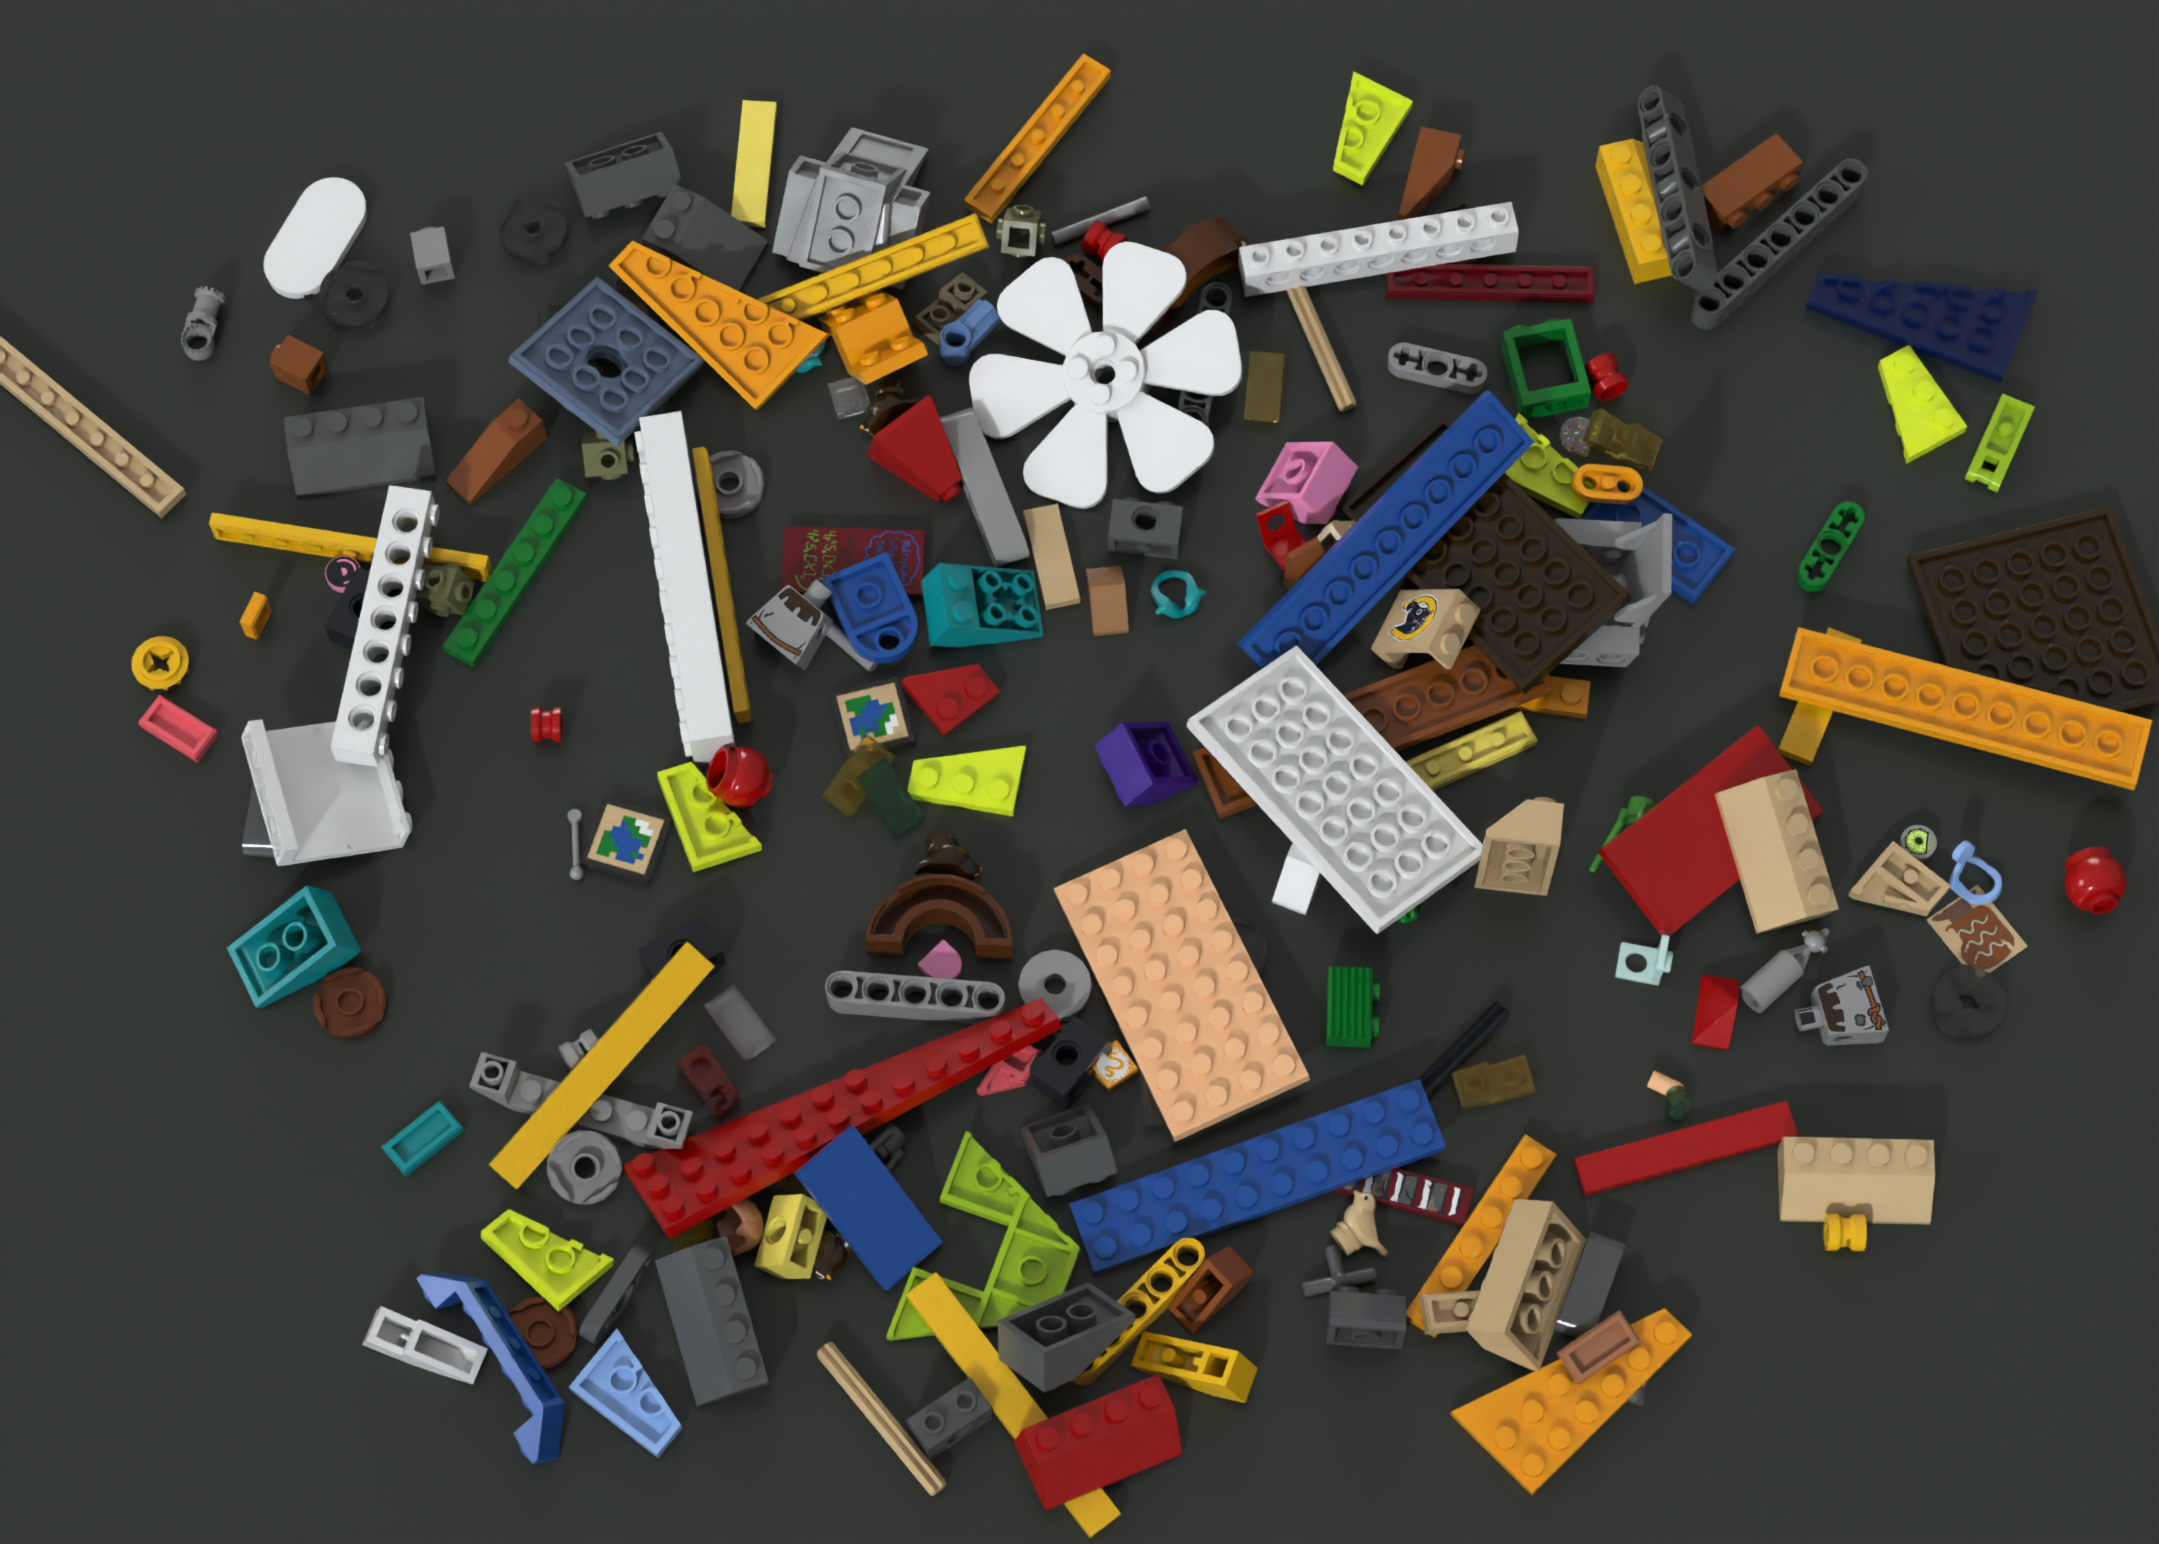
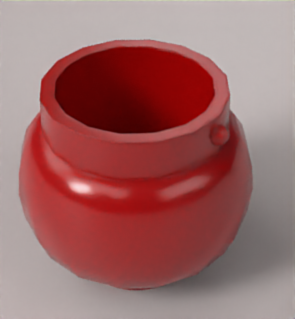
M730 746L720 748L711 759L706 777L707 789L714 796H718L726 804L738 808L752 806L760 798H765L773 782V774L769 770L766 758L757 750L745 746L732 749Z
M2104 847L2086 848L2071 855L2065 861L2064 889L2070 902L2076 908L2090 911L2092 914H2104L2118 906L2127 889V877L2118 860L2111 857L2108 849Z

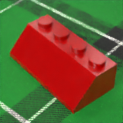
M1159 1374L1024 1428L1014 1441L1045 1511L1182 1454L1175 1408Z

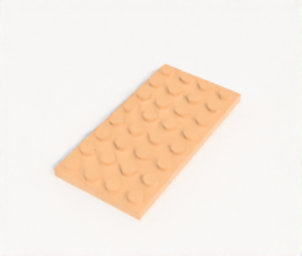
M1186 829L1053 888L1175 1142L1310 1081L1309 1074Z

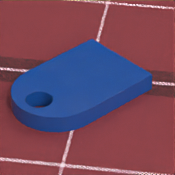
M887 552L821 578L822 584L833 592L829 596V600L851 647L860 657L874 663H890L901 659L911 651L918 637L917 616ZM885 636H894L900 641L899 645L892 650L883 649L879 643Z

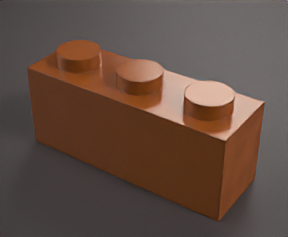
M1777 133L1702 185L1708 220L1720 234L1729 227L1732 229L1737 228L1756 208L1758 210L1764 209L1771 203L1777 193L1782 190L1787 192L1799 182L1803 161Z

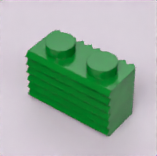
M1328 967L1326 1046L1370 1048L1372 1037L1379 1036V1015H1372V1002H1379L1380 980H1373V968Z

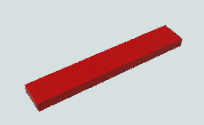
M1784 1101L1574 1158L1573 1163L1585 1197L1781 1143L1783 1137H1798V1132L1788 1103Z

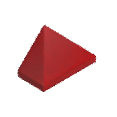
M1702 974L1691 1045L1728 1051L1738 1007L1739 980Z

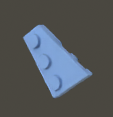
M616 1328L571 1383L569 1389L659 1458L682 1430V1426Z

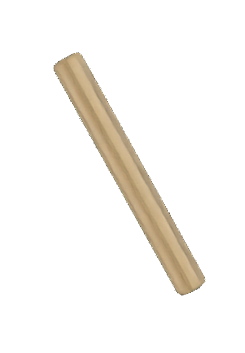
M1299 285L1297 288L1286 290L1339 411L1346 412L1356 406L1355 398L1306 287Z
M833 1342L823 1345L817 1351V1356L925 1490L931 1496L942 1491L946 1486L944 1477Z

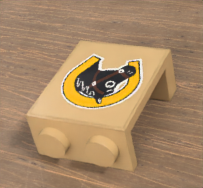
M1460 589L1400 590L1371 650L1392 669H1402L1410 653H1429L1445 669H1451L1481 609Z

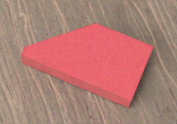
M1029 1045L992 1065L978 1086L977 1094L985 1096L1024 1087L1030 1079L1029 1071L1033 1059L1043 1051Z

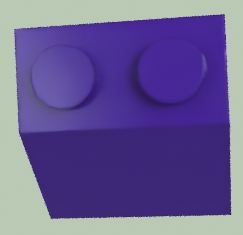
M1122 722L1095 745L1101 758V764L1108 772L1116 788V794L1125 807L1149 806L1198 783L1168 722Z

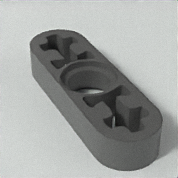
M639 1243L631 1248L584 1319L579 1330L581 1337L594 1345H597L604 1338L651 1266L655 1255L654 1252Z

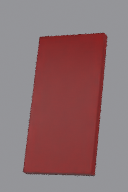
M1759 725L1749 730L1597 851L1661 936H1671L1740 880L1715 794L1762 777L1792 770ZM1800 780L1813 821L1824 810Z

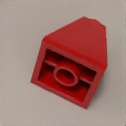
M929 395L873 436L867 455L873 461L938 502L943 498L945 502H948L962 491V488L959 486L962 476L934 402Z

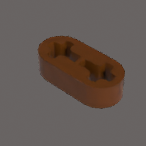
M1082 255L1069 256L1064 261L1069 264L1071 269L1078 271L1080 268L1083 269V277L1079 274L1075 275L1082 299L1093 308L1103 311V295L1097 297V289L1103 291V270Z

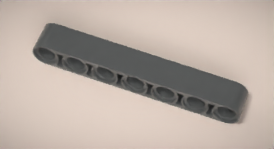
M1853 158L1839 163L1718 272L1716 282L1708 291L1697 292L1691 311V320L1694 325L1704 330L1717 327L1859 199L1868 174L1864 163ZM1844 178L1853 179L1855 182H1847ZM1821 199H1827L1831 201L1832 204H1826L1822 202ZM1803 220L1809 223V225H1801L1797 221ZM1779 241L1786 246H1777L1773 242ZM1749 263H1758L1762 267L1755 268L1751 266ZM1726 284H1734L1739 289H1730ZM1708 305L1713 307L1715 310L1707 311L1703 309L1701 306Z

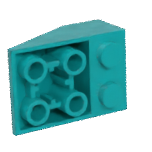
M939 563L921 580L930 646L965 648L1040 638L1044 635L1034 571Z

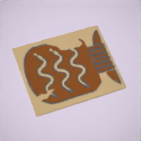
M1978 884L1969 890V892L1975 895H1985ZM1959 897L1927 919V922L1976 982L2028 947L1992 902L1976 905Z

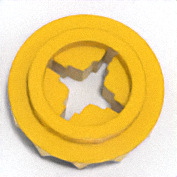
M157 636L144 641L136 649L132 658V671L137 681L148 687L151 691L154 689L167 691L170 686L180 684L185 673H189L188 664L190 658L185 647L178 640L167 636ZM152 656H155L156 659L159 658L161 661L168 659L166 663L169 667V672L163 671L160 668L154 671L156 666Z

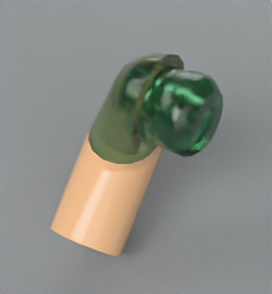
M1654 1070L1647 1087L1667 1097L1670 1105L1666 1112L1669 1117L1679 1121L1683 1120L1686 1117V1112L1691 1110L1692 1104L1682 1083Z

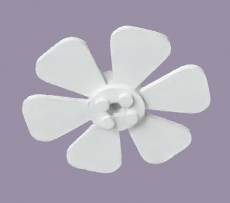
M1134 242L1116 244L1109 249L1104 257L1102 267V332H1092L1076 277L1069 264L1062 259L1055 257L1041 259L1015 279L1000 294L997 309L1003 323L1012 330L1066 356L1063 365L1002 354H988L979 358L973 364L969 373L973 410L982 432L993 439H1005L1013 436L1070 399L1073 401L1075 406L1029 455L1024 463L1023 476L1025 483L1032 492L1074 508L1087 509L1094 507L1102 501L1107 493L1109 422L1119 421L1135 474L1140 484L1149 492L1156 494L1169 493L1186 481L1212 457L1215 442L1210 429L1201 421L1149 396L1148 393L1151 385L1210 396H1223L1231 393L1242 379L1243 367L1236 328L1233 321L1225 313L1218 310H1207L1197 314L1139 351L1136 344L1182 294L1188 277L1184 265L1177 257ZM1115 372L1112 382L1108 384L1099 383L1100 377L1104 373Z

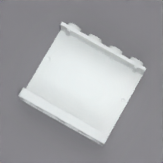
M262 719L248 721L241 739L277 867L403 848L409 834L412 833L413 826L410 814L404 811L402 804L403 789L401 782L395 780L392 770L394 759L390 748H388L386 755H381L379 767L340 762L335 760L330 748L336 722L265 731ZM364 720L357 728L367 729L374 721Z

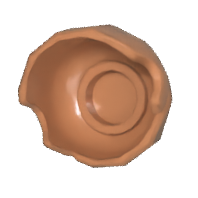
M745 1198L726 1208V1216L717 1223L720 1237L727 1236L732 1256L756 1248L761 1243L764 1232V1221L759 1208L754 1202Z

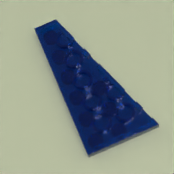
M1819 273L1805 308L1900 345H1910L1913 350L2001 383L2039 291L2026 290L2025 293L2007 292L2005 288H1994L1993 291L1973 289L1969 285L1916 281V284L1897 283L1896 279H1884L1881 282L1863 280L1860 276Z

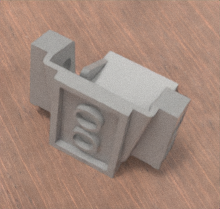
M851 127L827 162L800 155L789 170L772 253L786 256L788 261L799 263L800 267L825 273L921 235L931 192L912 186L923 162L927 158L929 149ZM908 279L894 284L892 287L903 290Z
M1663 513L1657 521L1642 528L1641 522L1555 519L1554 521L1630 593L1632 598L1560 664L1627 667L1639 655L1640 644H1643L1650 616L1671 595L1672 514Z

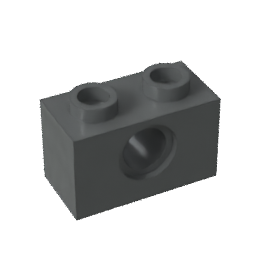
M1125 497L1121 500L1113 499L1108 531V552L1178 560L1183 507L1176 506L1168 501H1160L1155 504L1141 502L1139 499ZM1148 522L1154 525V527L1149 530H1143L1138 525Z
M970 1377L907 1419L908 1430L926 1457L932 1460L993 1419L992 1408Z

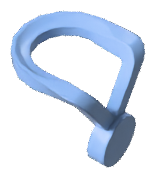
M1967 840L1963 841L1952 854V859L1957 864L1949 878L1950 888L1971 904H1989L2001 894L2003 887L2001 876L1984 860L1973 855L1975 851L1974 845ZM1966 861L1978 865L1993 878L1995 885L1991 892L1985 895L1972 894L1959 881V876Z

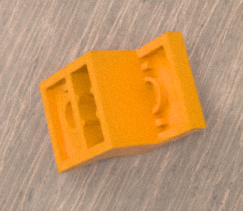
M882 290L861 297L847 305L843 304L828 310L826 315L818 318L823 331L833 337L848 374L865 385L928 355L924 343L913 336L898 299Z

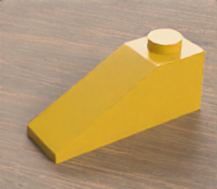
M1146 1331L1142 1333L1131 1363V1367L1151 1375L1159 1374L1160 1378L1214 1397L1246 1403L1258 1369L1239 1351Z

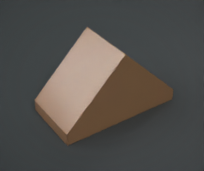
M1121 566L1086 569L1093 636L1129 633L1126 589Z

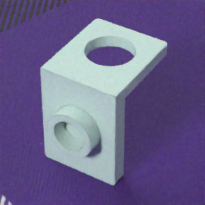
M1662 935L1658 948L1622 942L1615 977L1658 986L1663 972L1669 973L1671 969L1673 951H1667L1670 936ZM1631 954H1640L1646 959L1647 967L1642 972H1632L1626 966V958Z

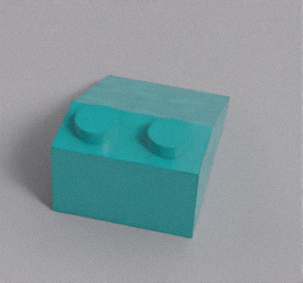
M307 885L227 947L256 1008L265 1007L327 976L361 952L332 892Z

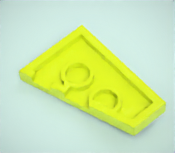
M1353 71L1333 171L1363 186L1411 111L1413 101Z
M1910 345L1880 360L1878 369L1888 403L1891 404L1895 416V427L1898 436L1901 437L1903 443V454L1906 464L1965 433L1967 425Z
M692 761L657 772V779L693 872L762 851V844L746 830L734 811L731 812L718 796H714L707 789L706 778Z
M510 1209L481 1231V1239L558 1312L613 1267V1258L603 1253L601 1256L583 1248L584 1244L573 1239L567 1241L549 1232L548 1227Z

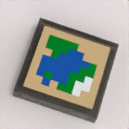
M899 676L829 692L846 761L916 745Z
M603 797L582 853L580 865L649 886L673 823L672 817Z

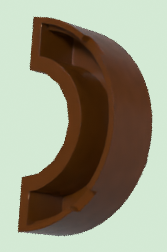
M1215 217L1197 225L1192 222L1181 231L1180 236L1171 244L1165 243L1158 248L1160 251L1177 257L1184 265L1188 278L1182 294L1148 330L1154 338L1181 317L1182 310L1187 301L1207 280L1223 271H1227L1231 276L1239 271V247L1252 244L1227 219Z
M925 875L897 886L896 891L885 900L882 899L878 904L866 930L867 955L904 957L907 943L916 932L928 925L942 923L956 926L969 936L975 946L977 959L1013 960L1011 927L1001 905L986 893V889L980 885L954 875Z

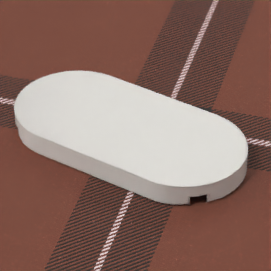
M330 177L314 182L302 193L264 257L265 275L277 293L292 299L305 298L304 295L311 293L315 295L329 284L367 219L366 200L358 186L343 178Z

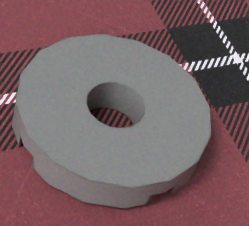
M734 450L722 451L710 456L720 518H740L752 512L761 502L765 491L763 472L757 461ZM695 476V493L700 502L697 477ZM726 478H734L739 481L738 487L732 491L723 490L720 484Z
M1061 950L1043 951L1032 957L1023 967L1018 982L1020 999L1023 1005L1042 998L1058 1017L1059 1022L1069 1021L1084 1009L1089 1002L1092 990L1090 973L1083 961L1072 953ZM1056 978L1062 980L1066 987L1063 992L1054 995L1046 991L1045 984L1050 979Z
M577 1130L564 1135L553 1145L547 1158V1176L551 1187L561 1198L575 1204L591 1205L604 1200L616 1189L622 1171V1160L617 1147L608 1137L589 1130ZM581 1157H589L594 1163V1171L589 1177L580 1178L575 1173V1163Z

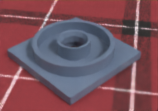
M596 277L510 355L508 363L550 394L567 410L577 415L618 447L640 426L639 418L651 416L702 368L705 360L599 277ZM595 359L610 361L619 368L620 376L614 378L602 377L598 370L588 365V363Z

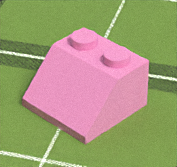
M1286 442L1255 499L1269 508L1287 500L1290 504L1293 519L1303 524H1327L1329 519L1335 514L1336 507L1344 492L1351 485V479L1358 466L1334 442Z

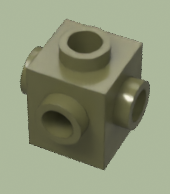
M1015 205L1013 208H1007L1004 219L999 218L997 224L996 239H1002L1001 253H1007L1015 257L1036 255L1039 244H1045L1047 223H1041L1042 211H1034V208L1028 205Z
M597 431L583 433L582 452L585 477L601 476L602 479L612 480L620 478L622 474H628L629 462L635 461L633 440L626 441L625 439L616 447Z
M444 563L443 566L423 564L422 569L425 570L424 587L422 591L417 590L415 600L428 611L438 616L448 617L450 613L464 615L468 602L472 598L475 582L463 573L464 569L452 563Z

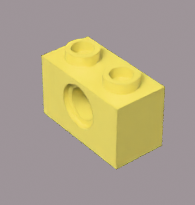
M803 1194L773 1196L754 1267L779 1279H807L811 1277L827 1216L815 1200Z

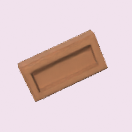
M1617 1310L1558 1350L1556 1354L1575 1383L1581 1384L1641 1343L1622 1312Z

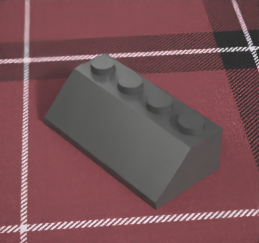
M424 397L284 417L287 452L297 498L437 478L430 417Z
M727 1236L693 1245L655 1260L696 1406L698 1407L770 1385Z

